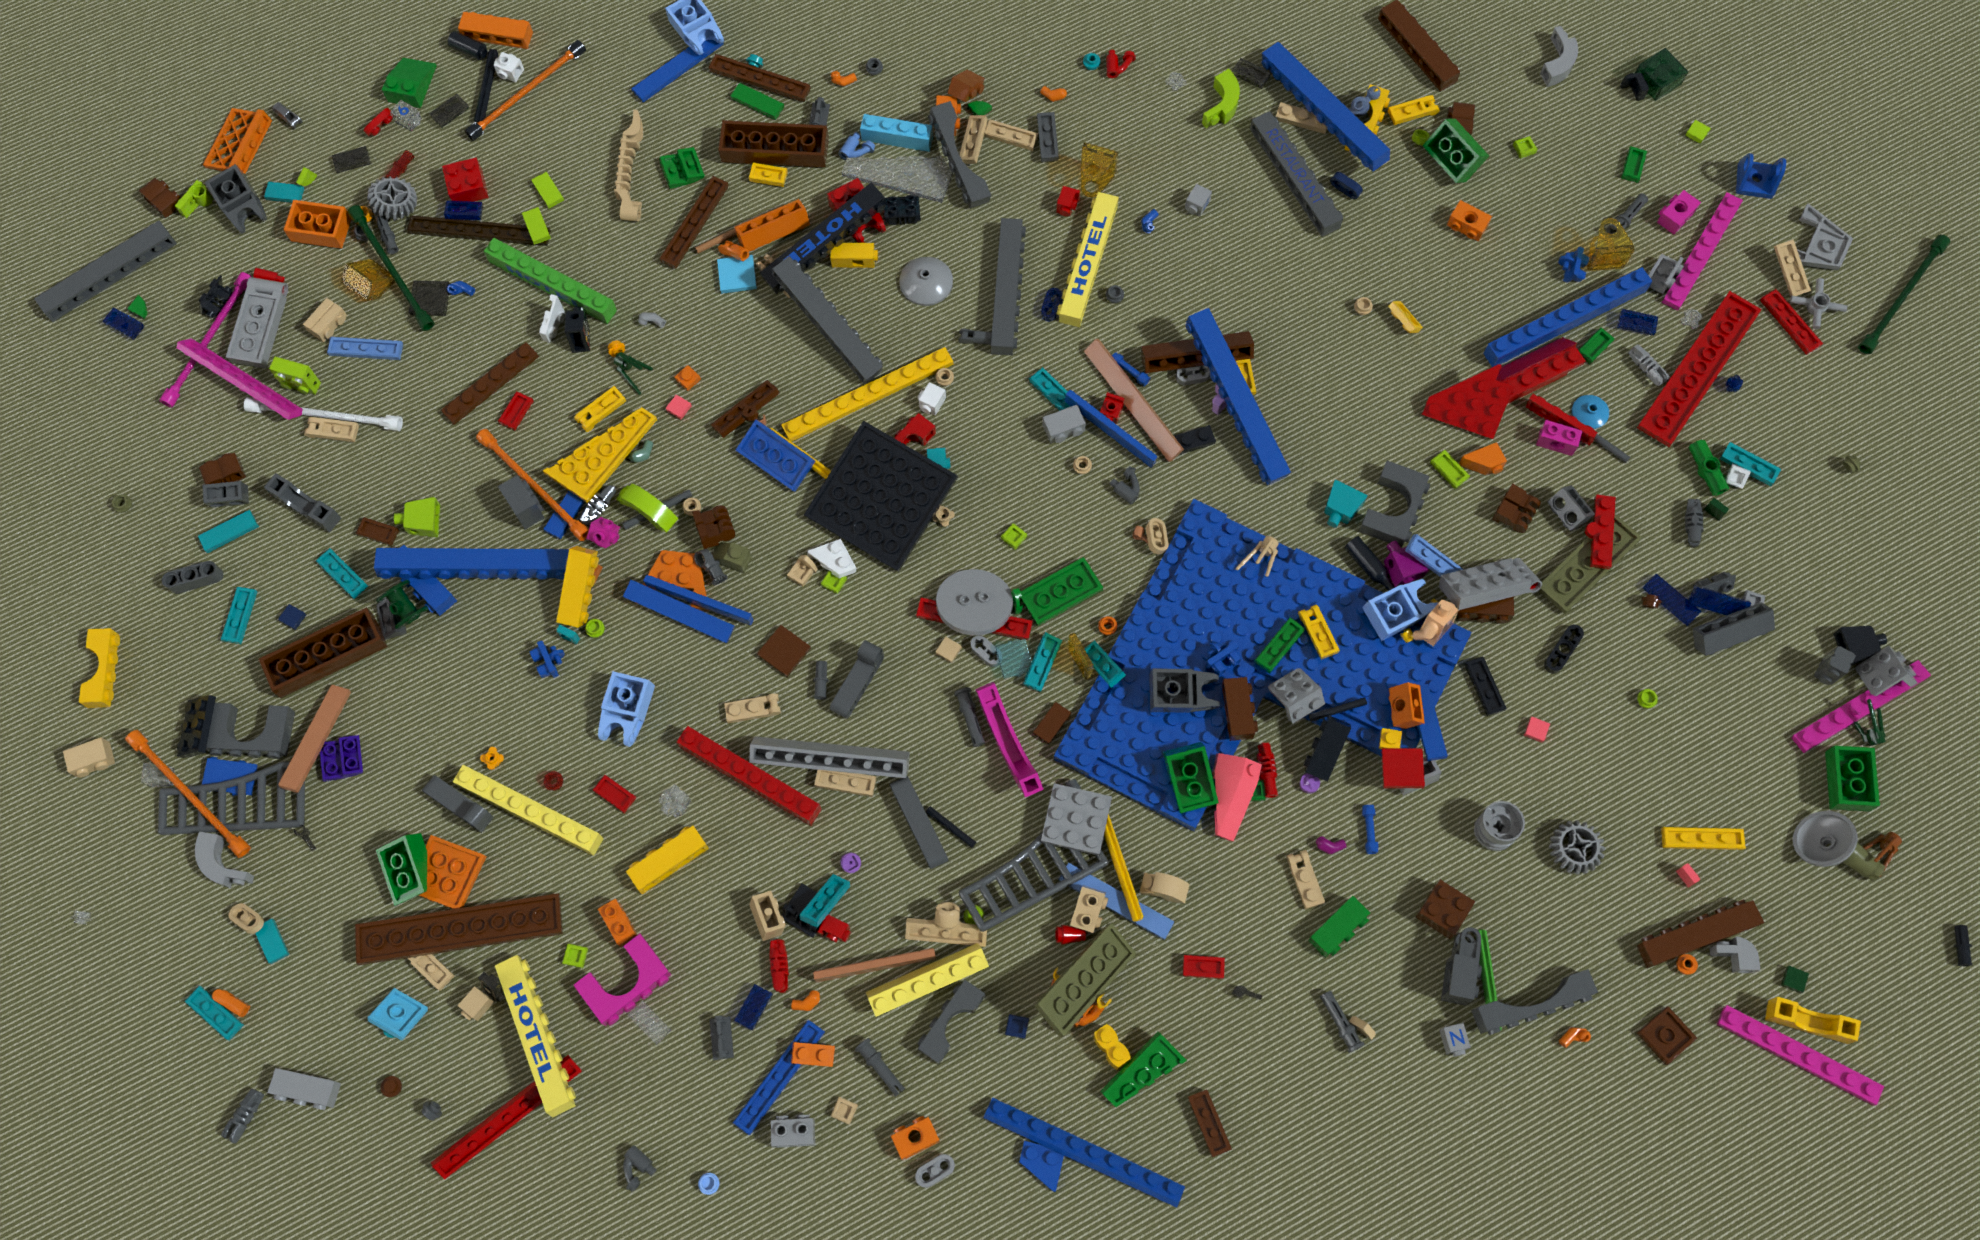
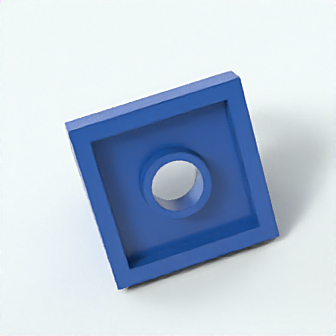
M1748 153L1738 162L1736 194L1772 199L1785 173L1786 159L1780 158L1774 164L1753 162V154ZM1752 177H1757L1760 182H1755Z

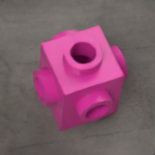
M600 517L591 522L587 539L593 541L599 547L607 548L618 541L620 526L614 524L611 520Z

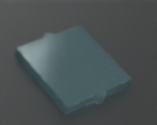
M1026 639L1014 642L1010 640L1006 644L995 646L1004 679L1027 674L1032 661Z

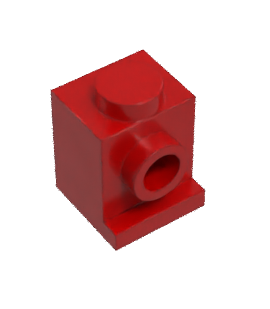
M1063 186L1057 201L1056 213L1065 217L1070 216L1072 210L1075 211L1077 203H1079L1080 190Z
M1107 392L1100 412L1117 424L1124 407L1125 398Z
M828 914L822 922L818 934L822 937L827 934L826 938L835 943L838 940L846 943L851 931H849V924Z

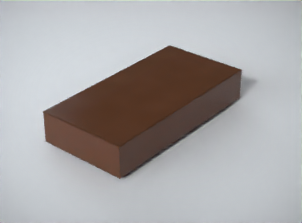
M363 517L356 535L392 547L399 529Z
M1055 702L1033 734L1049 745L1068 720L1071 712Z

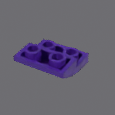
M359 735L340 737L337 741L324 743L320 751L323 782L344 779L363 773Z

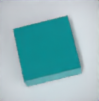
M559 625L556 629L561 638L574 644L579 642L580 637L576 632L562 625Z

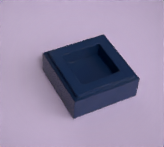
M288 604L278 620L296 630L306 614Z
M1009 1014L1005 1035L1025 1039L1029 1018Z

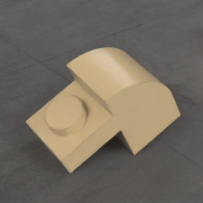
M1144 873L1139 892L1143 895L1160 896L1168 902L1185 903L1190 884L1178 877L1165 873Z

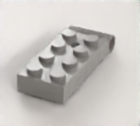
M254 277L248 279L247 288L226 354V358L231 363L266 369L287 300L285 298L288 293L287 283Z
M1520 558L1504 559L1443 574L1439 582V588L1458 610L1526 593H1535L1542 587L1540 579Z

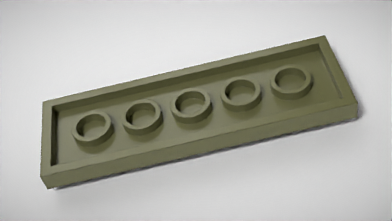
M1615 514L1612 567L1610 569L1590 567L1593 539L1587 537L1542 581V587L1538 591L1566 614L1642 537Z
M1112 923L1107 924L1034 1004L1035 1008L1059 1037L1065 1036L1132 960L1136 952Z

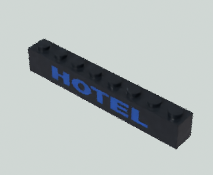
M872 182L869 183L763 269L760 274L776 295L779 292H783L782 286L772 276V268L788 256L792 260L798 261L803 273L807 269L813 268L818 260L825 258L834 247L840 246L845 238L855 234L861 225L867 224L876 213H880L885 209L887 202L883 194Z

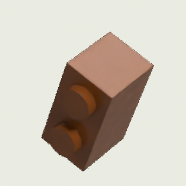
M967 69L952 77L948 94L967 102L983 92L985 78Z

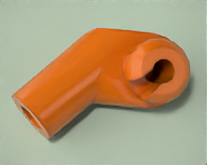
M838 71L831 73L832 82L840 86H847L857 81L855 73L845 77L841 76Z
M1044 86L1040 91L1043 96L1052 102L1062 100L1067 96V91L1064 88L1050 90Z
M812 990L804 1000L793 999L791 1009L811 1011L819 1003L820 993Z
M1571 1027L1560 1038L1559 1043L1567 1048L1572 1041L1588 1042L1591 1039V1034L1584 1028Z

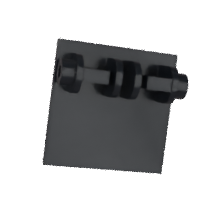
M919 195L885 198L887 202L884 209L885 224L896 225L898 224L897 218H899V224H901V218H904L905 224H907L906 217H908V224L921 221Z
M221 275L218 279L214 278L209 285L211 289L207 294L203 293L199 299L201 315L207 312L206 316L211 319L216 317L221 310L220 308L223 307L220 303L225 304L232 294L230 287H223Z
M802 883L790 902L783 906V912L780 916H783L785 921L814 938L821 924L818 927H814L800 920V913L817 892Z

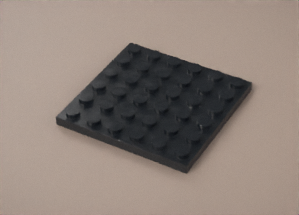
M863 421L804 513V516L899 572L955 484L958 475Z

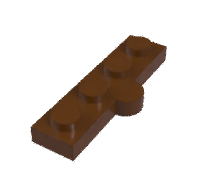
M766 380L711 424L713 430L724 438L744 421H754L759 415L758 410L780 394L778 388Z

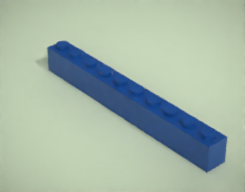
M1277 42L1262 52V66L1269 70L1273 77L1284 85L1287 91H1291L1298 102L1301 101L1308 112H1312L1317 120L1328 128L1331 134H1335L1340 143L1346 145L1352 155L1357 156L1366 168L1368 167L1373 172L1390 160V149L1281 43Z
M1643 267L1488 343L1483 354L1492 367L1497 364H1503L1645 293L1652 280Z
M1206 308L1190 315L1185 324L1189 334H1192L1194 345L1197 350H1200L1202 361L1205 366H1208L1210 377L1219 388L1218 393L1220 397L1225 399L1227 411L1230 416H1233L1235 427L1238 432H1241L1243 443L1247 449L1249 448L1252 454L1251 459L1258 466L1262 481L1266 482L1268 486L1287 477L1291 471L1210 309Z
M376 548L374 570L377 577L383 579L391 577L403 579L420 577L422 579L439 577L441 579L518 578L524 580L527 578H538L544 580L547 578H557L564 580L569 549Z

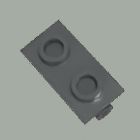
M818 97L815 103L813 102L809 125H827L830 104H825L824 98Z
M1722 572L1711 577L1713 582L1708 578L1697 581L1693 585V589L1695 592H1699L1698 600L1712 598L1717 594L1734 589L1736 575L1731 576L1729 572Z
M715 1016L713 1019H710L713 1061L734 1058L730 1016Z

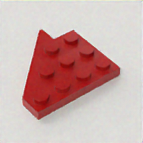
M1497 364L1429 396L1422 415L1494 439L1514 386L1496 380L1502 366Z

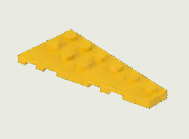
M641 407L625 417L615 427L611 426L608 428L607 432L601 436L597 435L574 450L573 454L565 459L558 460L557 464L551 468L544 469L543 473L588 503L654 425L657 417Z

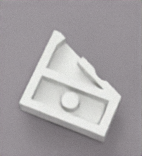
M552 294L549 298L552 301L551 310L545 311L544 320L539 331L543 341L548 343L557 335L558 327L565 319V311L558 296Z
M841 539L807 551L809 558L819 561L823 568L830 570L837 578H842L856 572L857 568Z

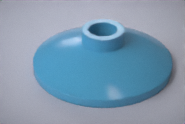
M1584 395L1574 402L1572 416L1576 417L1581 423L1597 429L1607 422L1609 408L1601 398L1594 395Z

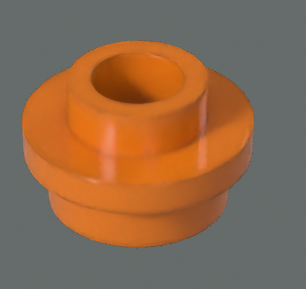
M1110 616L1103 617L1098 624L1099 631L1104 635L1114 634L1118 626L1117 621ZM1110 624L1111 628L1106 629L1104 625Z
M1683 954L1678 957L1676 966L1682 974L1691 975L1696 972L1698 963L1692 955ZM1685 961L1690 962V968L1686 967Z

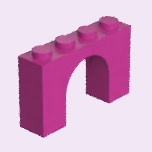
M641 934L623 946L635 961L639 970L638 981L630 992L619 996L608 994L591 972L574 984L576 990L604 1026H611L619 1020L618 1016L623 1012L631 1011L636 1006V1002L641 998L643 1000L648 998L653 993L652 990L655 987H661L669 981L668 977L672 975Z

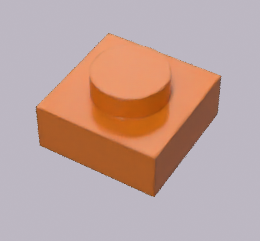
M687 365L675 376V380L689 391L701 380V377Z

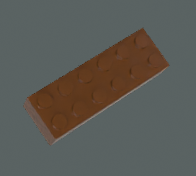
M722 120L718 151L721 162L826 167L829 142L827 125Z
M366 607L259 658V662L272 692L279 698H282L388 646L374 615Z

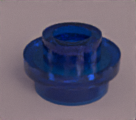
M1737 374L1730 376L1725 384L1727 386L1726 390L1736 393L1741 388L1743 379Z

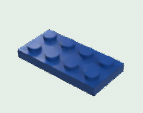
M758 420L754 421L736 448L737 452L794 492L816 462Z

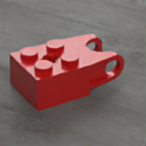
M858 178L827 193L828 203L833 212L864 188ZM876 213L867 224L861 225L857 232L851 236L858 243H865L862 231L865 228L874 227L881 233L886 232L880 213Z

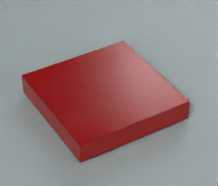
M1382 748L1383 788L1425 787L1422 748Z

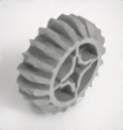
M389 176L388 179L382 177L381 181L376 179L375 183H371L367 201L374 214L379 213L380 218L386 216L387 220L390 217L395 220L397 217L403 219L404 216L408 217L410 213H413L414 208L417 206V195L414 187H411L410 183H406L405 179L399 180L398 177L392 179Z
M1576 820L1574 824L1571 821L1566 822V825L1561 824L1559 829L1553 831L1555 836L1550 837L1553 843L1549 845V848L1554 849L1550 855L1557 857L1554 863L1560 861L1562 863L1560 869L1566 866L1567 873H1571L1574 869L1575 875L1580 874V872L1587 874L1588 869L1590 871L1595 870V866L1601 864L1599 859L1604 858V854L1601 852L1606 848L1600 845L1604 842V839L1597 838L1600 832L1594 833V826L1587 828V822H1583L1580 825L1579 820ZM1568 834L1569 844L1563 848V838ZM1579 834L1582 835L1583 837H1585L1587 840H1583V839L1579 836ZM1575 845L1576 847H1582V848L1579 850L1578 848H1572V847ZM1591 847V857L1586 861V850ZM1567 855L1573 856L1575 861L1569 858Z

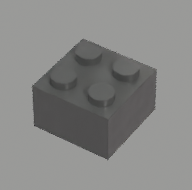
M516 475L498 486L525 530L544 519L541 513L544 509L525 479L521 481L519 476Z

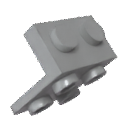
M1889 645L1855 668L1873 696H1878L1902 680L1910 687L1918 683L1914 678L1916 675L1915 671L1910 665H1905L1906 658L1900 651L1895 652Z
M1300 668L1295 669L1268 686L1269 691L1285 706L1288 720L1292 724L1325 705L1321 687Z

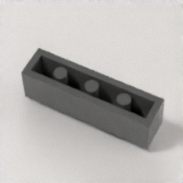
M1761 602L1692 628L1695 649L1707 656L1717 651L1731 648L1733 645L1741 642H1747L1754 637L1765 635L1775 630L1774 611Z

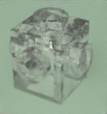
M674 784L669 790L666 789L660 795L658 802L662 806L660 810L668 817L672 815L674 818H677L678 815L681 816L687 811V806L692 800Z

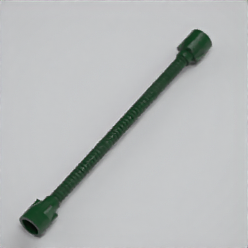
M359 205L350 207L347 211L349 217L357 226L361 227L413 308L415 318L421 330L428 331L432 329L435 325L434 321L426 311L420 308L367 225V218Z
M1942 234L1936 236L1930 245V253L1875 330L1870 335L1867 334L1859 344L1858 349L1862 353L1869 355L1875 350L1879 344V336L1935 257L1943 254L1950 244V239Z

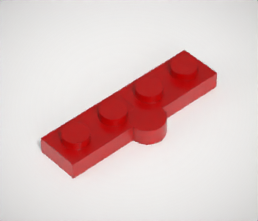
M1598 494L1594 497L1595 515L1593 516V522L1589 523L1585 528L1586 536L1593 539L1590 567L1610 569L1612 567L1616 497Z

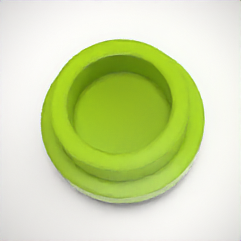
M592 619L585 626L587 635L592 638L600 637L605 630L603 622L599 619Z
M1644 689L1638 694L1637 701L1643 708L1650 709L1657 704L1658 697L1653 690Z

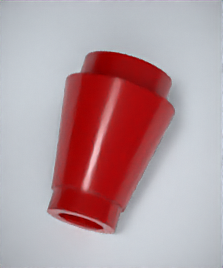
M1067 925L1057 926L1055 931L1056 943L1064 945L1085 941L1086 931Z

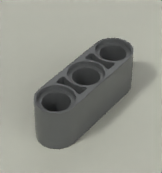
M205 561L165 573L162 577V584L172 593L180 594L217 583L222 580L224 573L213 561Z

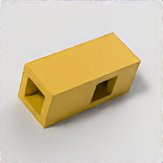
M842 243L831 250L832 267L875 268V261H878V250H875L874 243Z

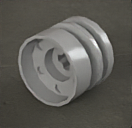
M1493 802L1481 813L1475 822L1474 833L1476 839L1488 850L1502 851L1507 849L1521 836L1524 830L1525 819L1523 813L1510 802Z

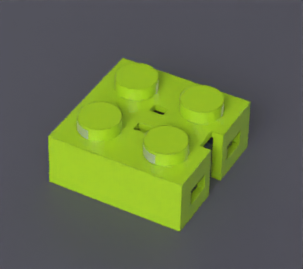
M275 356L269 367L274 378L280 382L283 388L288 390L293 388L302 394L307 395L310 393L316 395L321 382L309 366Z

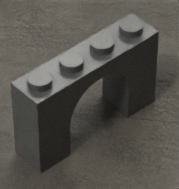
M1387 460L1377 484L1400 492L1407 501L1408 510L1399 516H1388L1368 508L1359 532L1388 543L1396 540L1402 548L1405 542L1408 543L1411 538L1412 532L1409 530L1417 522L1418 516L1415 514L1417 509L1421 510L1424 499L1421 498L1423 493L1427 494L1430 483L1427 482L1430 476Z
M215 703L206 747L210 755L222 756V753L233 757H241V754H245L253 758H260L261 755H265L272 759H279L280 756L287 757L295 711L289 706L269 705L263 732L254 740L240 742L237 741L234 734L238 709L231 703Z

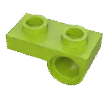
M196 180L184 196L178 200L175 207L182 216L188 218L198 205L203 207L210 205L213 201V196L202 182Z

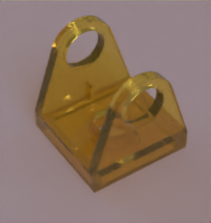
M1084 142L1081 157V191L1085 196L1097 197L1098 192H1102L1115 177L1118 160L1117 151ZM1093 182L1099 188L1096 192L1091 193L1086 191L1085 185Z
M1607 218L1601 222L1598 236H1595L1590 243L1588 271L1622 269L1634 252V245L1616 219ZM1607 223L1614 224L1617 227V232L1615 234L1607 233L1604 230V225Z

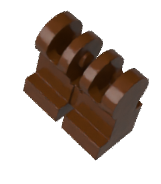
M1512 483L1491 520L1498 523L1500 521L1519 533H1525L1528 529L1527 524L1531 523L1532 517L1536 514L1535 509L1539 508L1541 502L1538 498L1527 494V491Z
M718 505L712 510L702 513L699 510L692 512L703 549L717 546L719 542L729 541L735 537V530L725 506Z

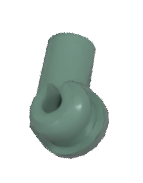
M645 440L642 449L631 452L629 459L636 463L647 460L654 443Z

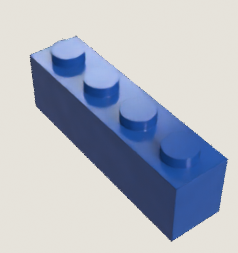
M420 577L400 579L401 581H410V584L406 587L409 588L411 586L414 589L412 593L419 600L424 599L427 602L425 606H428V610L431 613L435 611L441 616L457 602L455 597L436 577H430L429 579H422Z

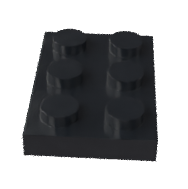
M207 695L188 700L185 706L184 722L181 725V739L177 745V757L187 758L206 752L216 700L215 696Z

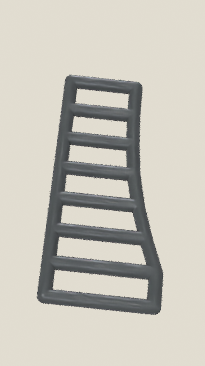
M290 761L280 762L257 772L223 782L186 786L193 794L198 793V799L205 806H207V792L218 790L217 818L228 831L303 827L305 823V781L299 793H297L296 820H285V789L280 788L278 784ZM277 772L276 821H265L266 776ZM258 779L257 822L245 823L246 783ZM238 786L237 823L226 824L227 788ZM176 787L161 788L159 790L158 833L160 835L219 832L212 824L206 825V818L199 811L198 825L186 826L187 798ZM179 795L178 826L167 827V796Z
M1041 833L1012 860L982 879L961 889L959 896L978 929L984 932L1107 866L1108 860L1103 851L1100 850V855H1096L1099 861L1088 866L1080 851L1069 849L1081 868V871L1071 875L1054 845L1043 843L1064 880L1054 885L1034 852L1042 844ZM1027 857H1029L1047 889L1038 894L1019 865ZM1011 869L1014 870L1030 897L1021 903L1018 902L1003 876ZM994 880H997L1012 908L1001 912L986 886ZM978 889L995 916L985 922L969 897V894Z

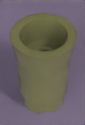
M1858 842L1854 852L1845 861L1841 862L1871 881L1879 878L1885 868L1879 861L1875 862L1874 859L1876 857L1871 855Z

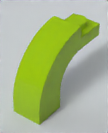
M1229 68L1214 78L1213 88L1219 93L1222 101L1203 113L1202 124L1205 128L1216 125L1219 120L1226 124L1237 110L1240 87L1238 80Z
M635 484L624 487L616 498L620 504L638 511L658 530L666 533L679 519L656 497Z

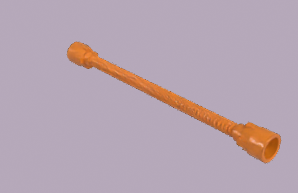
M482 429L477 434L476 440L488 449L493 450L523 480L525 479L528 485L569 524L570 531L579 541L586 540L589 528L573 519L498 446L497 439L494 438L490 431Z
M134 730L126 736L125 741L136 752L139 750L141 753H144L225 837L229 843L227 847L238 858L245 856L250 851L251 847L241 836L236 837L228 831L220 820L156 756L147 744L148 740L139 730Z

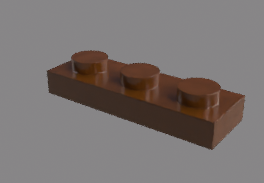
M1206 1089L1187 1097L1211 1157L1213 1158L1232 1150L1208 1090Z

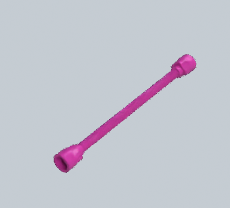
M245 272L239 274L234 282L233 293L207 331L204 339L200 342L201 345L207 347L237 298L243 291H246L248 279L251 277ZM190 358L177 381H175L176 383L170 389L166 388L159 401L173 408L180 397V388L187 376H189L192 368H194L193 366L197 363L196 360Z

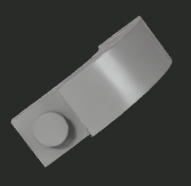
M1562 26L1555 27L1550 38L1558 51L1559 58L1544 63L1540 72L1547 87L1562 82L1570 74L1578 56V44L1575 37L1568 39V35Z
M198 833L195 843V858L199 869L207 878L227 888H231L232 883L244 886V883H253L254 876L250 873L226 869L223 865L221 854L225 838L217 834Z

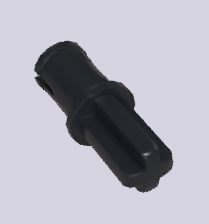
M1956 925L1954 927L1956 939L1954 948H1957L1958 966H1973L1970 952L1972 944L1969 943L1968 927L1966 925Z

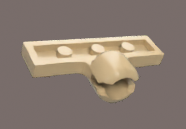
M942 902L936 907L934 920L907 918L905 939L971 946L979 943L980 946L986 947L987 930L981 932L976 924L960 922V908L953 902Z

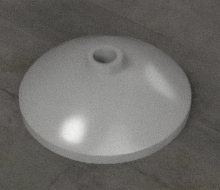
M920 257L910 261L903 268L899 278V285L902 294L910 302L920 306H931L942 302L950 294L953 287V276L951 270L943 261L933 257Z
M1820 811L1805 817L1797 825L1793 834V846L1799 857L1808 864L1819 867L1834 866L1845 861L1854 852L1858 841L1857 830L1851 820L1845 815L1834 811Z

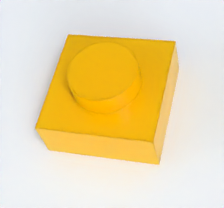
M1382 728L1379 749L1400 748L1402 731Z

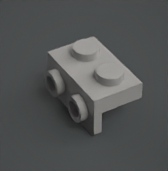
M1661 254L1649 273V277L1652 280L1649 287L1662 294L1666 288L1671 289L1676 280L1673 278L1674 275H1679L1684 267L1681 265L1684 258L1680 257L1676 261Z

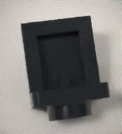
M1641 72L1626 75L1620 85L1621 89L1631 87L1637 101L1644 100L1649 90V85L1644 80Z

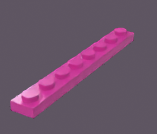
M1728 192L1725 194L1662 303L1677 311L1680 309L1741 205L1742 199Z
M190 338L177 342L176 348L186 356L204 365L213 373L218 374L227 382L232 383L241 391L252 396L255 400L265 404L269 409L279 413L283 418L289 420L302 415V408L194 339Z
M1917 660L1910 664L1916 673L1914 678L1918 682L1914 686L1910 687L1902 680L1878 696H1873L1867 690L1794 734L1791 738L1801 751L1806 753L1870 714L1867 703L1868 699H1871L1875 711L1877 708L1882 707L1925 681L1931 674Z
M1728 1005L1724 1006L1717 1025L1873 1106L1878 1104L1884 1088L1883 1085Z

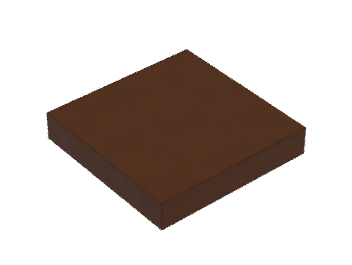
M780 625L758 651L757 656L788 677L810 651L811 646Z
M1669 1006L1661 1010L1637 1032L1665 1065H1669L1697 1039Z

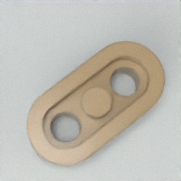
M1152 518L1146 524L1148 546L1153 553L1162 554L1169 545L1166 526L1162 520Z
M237 904L229 911V919L248 934H254L263 927V918L246 904Z

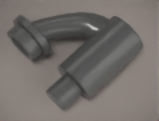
M1129 466L1123 475L1127 480H1131L1132 488L1123 481L1118 482L1115 479L1110 482V485L1114 487L1113 491L1132 505L1139 497L1140 487L1135 474L1136 468Z
M635 1145L625 1153L623 1163L624 1174L628 1184L626 1189L631 1192L635 1191L641 1183L637 1176L633 1177L632 1165L642 1173L647 1172L650 1176L657 1171L652 1166L653 1161Z

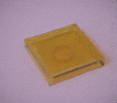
M1074 632L1068 637L1067 649L1084 679L1087 680L1092 677L1093 663Z

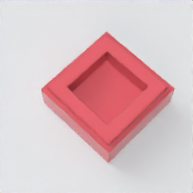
M676 394L665 409L682 420L692 405Z
M1531 716L1524 736L1543 743L1550 723Z
M1688 863L1676 870L1688 888L1700 881L1699 876Z

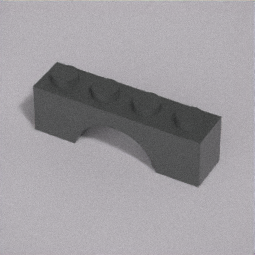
M277 473L264 486L272 497L329 533L341 519L333 508L320 500L312 499Z
M966 980L962 984L959 982L953 990L955 995L951 1001L948 999L945 1001L941 1008L942 1014L939 1018L935 1017L929 1025L931 1030L927 1035L923 1034L917 1043L919 1045V1052L938 1065L951 1048L945 1036L946 1026L950 1019L963 1012L975 1013L986 997L984 992Z

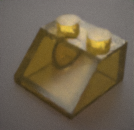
M373 259L346 263L340 282L347 289L360 296L362 300L370 301L379 299L395 283V280L388 270Z

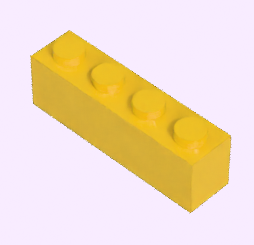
M579 546L569 549L557 623L579 628L587 622L589 617L587 609L592 600V594H590L591 587L595 583L594 570L599 562L597 557L598 551Z
M694 826L683 828L677 837L667 839L658 850H651L646 854V858L640 862L636 861L629 866L626 873L641 894H644L709 849Z

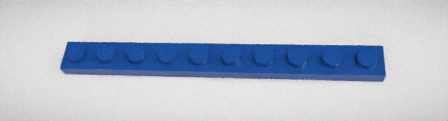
M992 1098L985 1112L984 1119L1176 1208L1178 1207L1185 1186Z

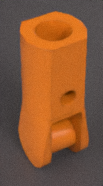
M729 240L725 241L724 245L718 246L720 253L723 255L731 256L740 261H745L749 257L747 248L734 244Z
M217 989L212 994L214 1001L225 1006V1008L239 1017H244L251 1007L226 990Z

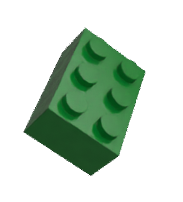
M1445 119L1423 144L1428 153L1456 183L1467 182L1489 157L1487 152L1456 119Z
M1833 746L1827 750L1825 758L1830 810L1871 812L1879 807L1875 748Z

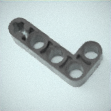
M864 640L857 653L858 659L830 705L831 711L846 719L852 714L884 659L883 649L867 640Z
M433 775L422 789L429 797L481 833L494 818L482 806L464 796L436 775Z

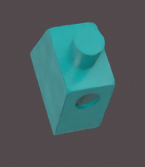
M1335 479L1324 513L1330 516L1327 524L1333 528H1337L1340 521L1348 524L1364 505L1368 495Z

